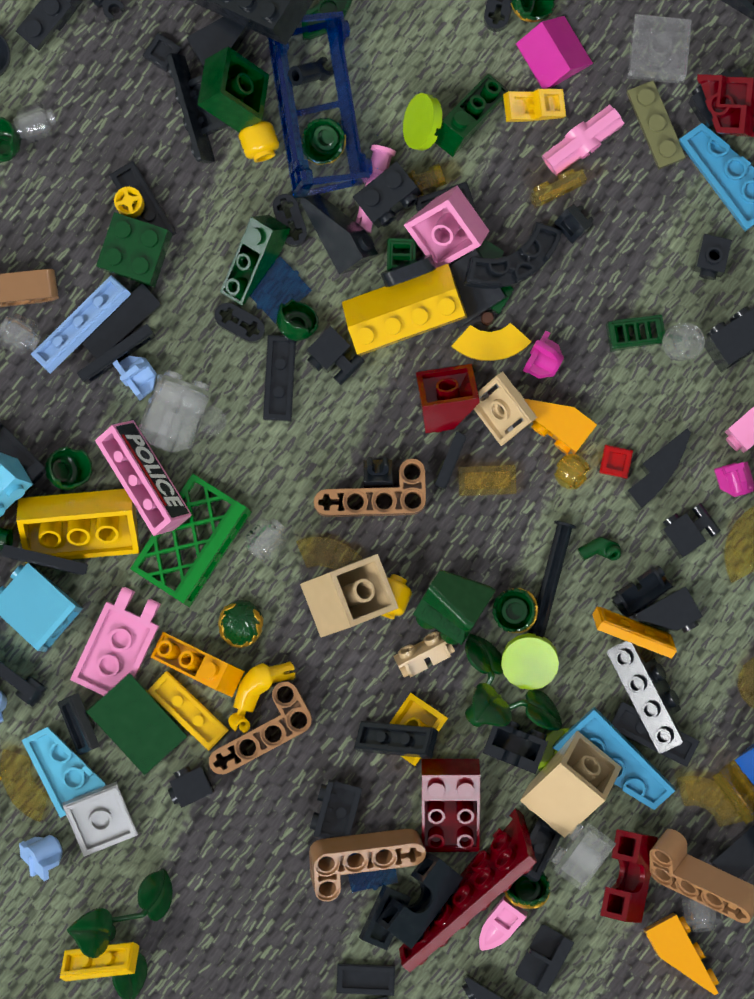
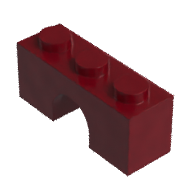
M616 830L611 858L619 861L620 871L616 883L612 887H605L600 916L624 922L642 923L651 876L650 850L656 844L658 837L633 831Z

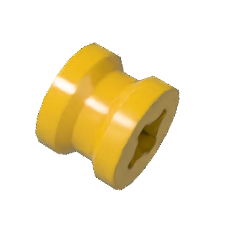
M130 186L123 187L115 194L114 205L120 214L131 218L141 215L145 203L137 189Z

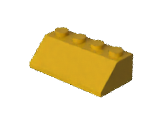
M449 264L437 267L429 273L397 285L384 286L342 302L347 327L357 355L370 353L467 318Z
M125 489L18 499L16 521L22 549L68 560L139 553L136 507Z

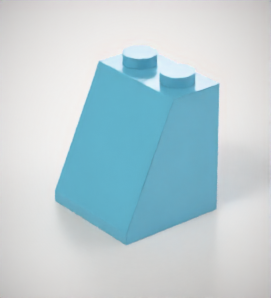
M27 563L25 566L21 564L11 574L10 577L13 579L6 588L4 586L0 587V616L37 651L46 652L83 608L30 563Z

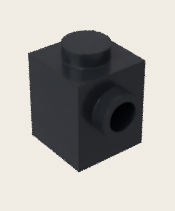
M704 233L700 240L693 271L699 272V276L704 279L716 280V277L721 278L725 273L732 240Z
M189 766L173 773L176 779L169 781L171 784V788H168L169 795L173 803H179L181 808L215 792L203 766L191 771Z

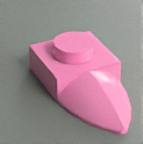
M504 895L489 913L482 927L479 937L480 950H489L503 944L526 919L528 912L521 907L514 906Z

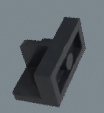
M542 924L515 972L516 976L534 985L537 990L547 995L574 941Z

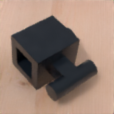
M331 326L306 350L310 356L307 361L318 372L323 369L328 373L335 365L340 369L333 377L339 385H342L365 362L357 354L350 361L345 357L351 350V345Z
M702 503L692 508L698 517L694 522L687 513L681 517L675 513L663 522L666 527L660 532L679 559L706 542L700 533L701 530L705 528L711 537L721 531Z

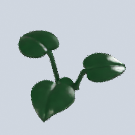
M473 634L467 636L465 652L468 661L477 671L488 674L486 683H479L474 688L472 704L465 710V716L473 726L481 727L483 724L498 727L506 726L512 720L511 710L519 706H525L527 717L536 725L554 731L562 728V721L555 704L547 694L540 690H529L525 695L526 700L522 699L510 705L501 699V695L497 694L495 689L490 686L495 678V674L501 675L503 673L501 653L484 638Z
M160 869L145 877L140 884L137 898L139 906L143 909L141 912L112 917L107 909L96 908L77 919L67 929V932L74 938L81 952L89 958L101 956L106 951L108 945H112L110 941L115 938L116 928L113 923L143 918L147 914L152 921L162 919L170 908L173 894L172 883L167 871ZM138 952L135 974L112 976L113 985L121 999H135L146 981L147 962L140 952Z

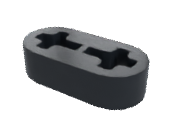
M487 0L484 24L489 30L499 32L507 27L512 10L511 0H503V2ZM496 7L501 8L500 17L504 21L499 20L498 24H493V19L489 15L494 16Z
M281 194L273 202L275 218L288 227V224L293 222L297 231L302 230L303 233L299 234V240L294 241L292 237H288L285 241V244L290 247H299L307 239V230L296 199L292 195ZM285 200L287 204H293V207L290 208L291 218L286 219L283 210L278 211L277 209L281 207V202Z
M426 255L383 271L381 277L385 287H390L435 270L436 266L432 255Z
M223 303L217 307L215 320L222 329L248 343H257L263 339L265 326L259 318L231 303ZM229 309L233 310L232 315L239 320L236 324L231 320L223 323V317L220 315L221 312H228ZM245 323L252 326L256 323L258 324L257 330L260 333L258 335L252 334L251 337H248L247 330L241 325Z

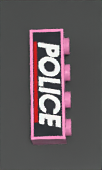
M134 420L111 425L95 440L153 536L175 530L192 516Z

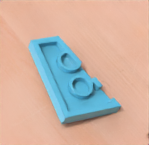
M49 727L22 740L60 818L66 815L62 805L63 802L107 785Z

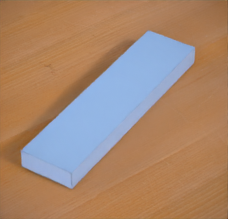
M111 275L31 355L51 374L131 293Z

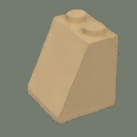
M378 554L300 584L320 637L353 627L399 608Z
M576 731L530 782L520 801L565 838L606 801L622 767L579 731Z

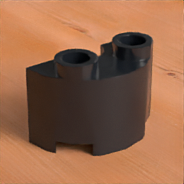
M513 721L503 727L493 726L483 754L536 774L548 741H546L547 735L533 729L530 730L529 734L519 730L520 724Z

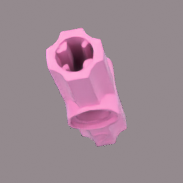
M608 105L586 123L583 121L565 135V139L553 146L548 152H545L542 158L551 172L558 176L580 158L584 159L589 156V151L593 153L602 144L601 142L624 125V122L616 109Z

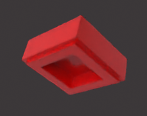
M604 445L599 473L627 479L633 450Z

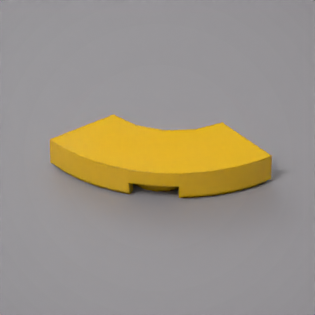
M511 323L503 329L493 332L480 331L470 325L451 347L460 354L475 360L496 361L518 354L531 341Z

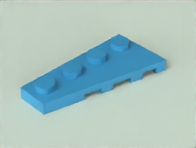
M701 123L680 138L679 143L746 232L754 226V167L750 165L751 163L746 158L739 156L730 148V145Z
M595 706L553 744V749L559 751L572 735L579 731L622 767L614 784L653 810L675 792V787Z

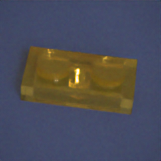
M574 169L568 170L558 176L560 180L552 184L546 181L534 187V192L530 196L534 209L585 185L587 177L583 169L577 172Z
M515 465L458 467L459 496L517 494Z

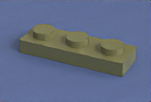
M654 80L627 90V96L658 170L684 160L686 157Z

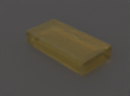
M733 760L712 777L743 821L748 824L754 820V787Z

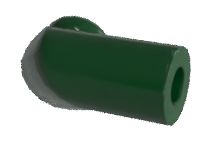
M597 537L577 549L584 561L596 554L615 561L622 554L618 543L604 537Z

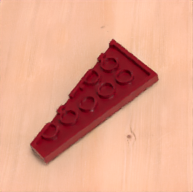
M517 808L509 815L512 821L503 831L498 828L493 834L494 840L488 850L479 851L460 874L463 880L459 884L457 892L447 900L442 907L440 915L430 923L421 941L415 944L412 949L405 944L399 948L402 967L407 971L411 972L417 966L425 963L435 950L443 947L450 937L458 930L465 928L473 917L480 911L486 910L496 897L509 890L519 877L528 873L534 864L537 863L524 815Z

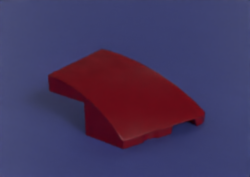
M697 74L698 83L701 84L706 97V105L713 116L712 121L716 132L727 135L754 137V78Z

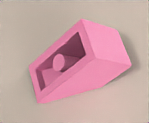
M754 407L725 431L728 435L726 441L735 451L740 449L744 453L754 445Z

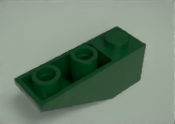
M487 74L442 120L441 128H437L435 133L438 136L435 143L454 157L504 99L503 94L509 90L490 74Z
M270 215L251 217L220 292L241 306L244 305L281 253L291 228Z

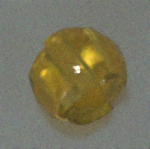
M566 454L557 463L558 469L554 475L561 487L575 490L586 481L587 477L585 475L590 469L587 461L582 456Z

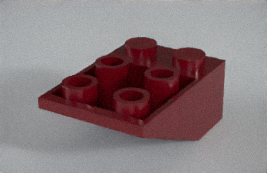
M421 759L422 843L426 852H479V759Z

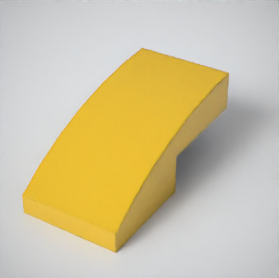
M537 89L534 92L508 91L503 94L506 122H527L566 117L563 89Z

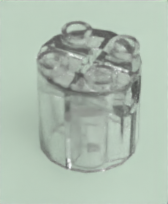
M167 370L163 375L158 374L155 389L148 400L138 428L150 445L173 453L193 447L203 420L206 405L212 394L208 392L209 385L196 380L191 383L182 381L183 375Z

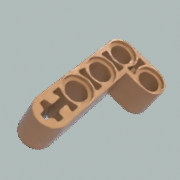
M53 269L0 274V307L43 303L59 299L55 271Z
M407 459L404 461L399 470L398 488L321 490L314 497L315 509L318 514L324 517L418 514L424 509L426 501L424 466L417 459ZM416 466L420 470V476L416 480L407 479L404 476L406 467ZM383 494L390 496L392 499L391 507L385 510L380 509L376 505V499ZM409 494L418 495L421 499L420 506L415 509L408 508L404 502L406 496ZM338 495H344L342 501L344 511H339V505H331L328 511H325L324 507L319 505V502L324 501V496H329L331 501H339ZM358 495L364 500L362 508L352 510L348 507L347 502L351 496Z
M281 682L272 691V698L281 714L280 716L211 753L209 765L213 772L222 775L229 773L306 732L311 727V713L294 684ZM284 686L290 687L294 693L293 699L288 703H283L278 699V691ZM295 712H302L307 717V724L301 729L295 728L291 723V717ZM272 725L279 727L282 732V736L277 742H271L266 737V730ZM245 739L254 741L256 745V751L251 756H246L241 752L240 746ZM234 745L235 753L242 761L237 763L236 758H233L227 762V769H224L223 766L217 767L215 763L219 760L217 755L221 753L223 757L233 753L229 748Z
M413 829L317 840L311 845L309 850L310 877L316 897L326 902L336 899L341 891L340 875L419 865L425 859L426 851L419 833Z
M673 829L664 831L650 850V873L653 879L661 885L738 922H750L754 916V885L687 854V841L684 836Z

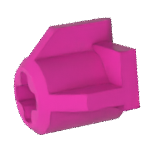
M545 331L540 341L537 340L530 352L531 356L523 369L524 372L530 373L538 379L555 376L564 360L559 345L548 339L551 334L548 331Z
M748 462L732 463L714 469L720 490L733 497L754 492V480Z

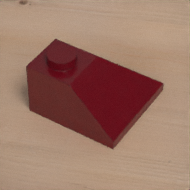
M472 364L416 372L425 433L455 429L480 403Z

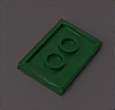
M130 672L86 710L90 717L144 775L187 738L186 733Z

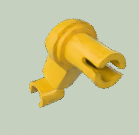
M292 662L270 667L261 663L248 671L240 681L233 707L237 708L238 711L233 713L228 719L229 725L234 731L237 730L239 725V729L243 733L248 732L250 722L245 718L246 711H254L260 695L272 686V683L293 680L295 678V672H286L295 670Z

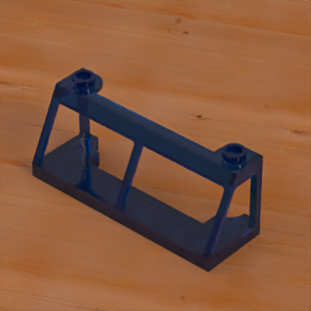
M343 11L304 15L301 22L327 21L296 28L292 35L295 36L304 32L321 29L327 30L338 101L296 110L293 87L288 77V71L290 70L287 56L289 41L285 46L267 37L294 198L363 185L372 175V161L370 158H366L365 153H361L344 50L345 39L350 36V27L348 21L344 20ZM339 108L342 128L346 135V152L350 174L313 178V172L309 168L308 160L304 159L297 117ZM342 182L311 189V187L316 184Z

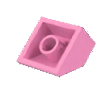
M458 186L436 197L404 224L425 255H432L436 268L449 264L481 246L489 233V229Z

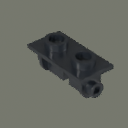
M659 565L655 568L652 566L637 578L638 584L635 585L633 582H630L619 591H615L612 603L623 616L629 618L673 588V585L664 576L665 573Z

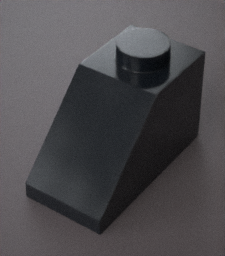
M686 586L633 615L636 621L671 631L682 629L683 633L699 625L697 620L703 617Z

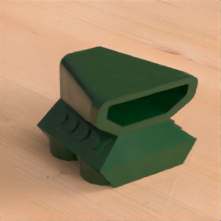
M440 569L412 615L416 616V621L422 628L430 630L435 628L440 631V635L446 643L462 645L496 589Z

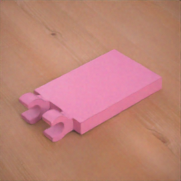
M122 587L115 604L108 601L105 603L70 680L104 695L129 672L136 677L159 628V625L152 621L161 603L148 599L141 616H138L126 610L135 591Z

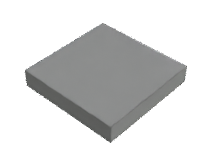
M117 781L62 803L83 856L90 855L138 835Z

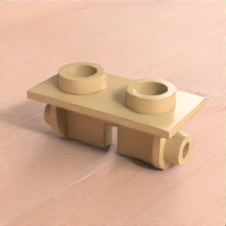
M436 631L425 636L423 641L414 646H404L393 657L403 677L410 676L411 678L428 669L424 659L429 657L434 666L450 658V654L455 652L451 644L446 643L442 639L440 632Z

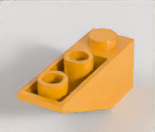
M524 399L537 416L532 422L531 428L543 437L548 434L555 439L554 445L565 454L569 452L575 454L597 426L596 423L575 407Z
M162 632L151 655V658L230 697H233L245 672L165 632Z
M671 913L643 929L654 951L661 959L712 994H718L715 986L719 982L711 968L705 969L701 961L705 958L704 953L697 942L691 943L687 935L691 932V929L683 916L678 918L675 913Z

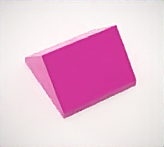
M565 16L542 21L516 43L542 89H550L593 64Z

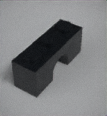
M429 852L426 853L423 862L417 865L411 874L421 886V894L418 900L412 905L404 906L395 899H392L376 921L377 924L411 949L421 941L425 930L440 915L442 907L457 892L459 884L463 880V877Z

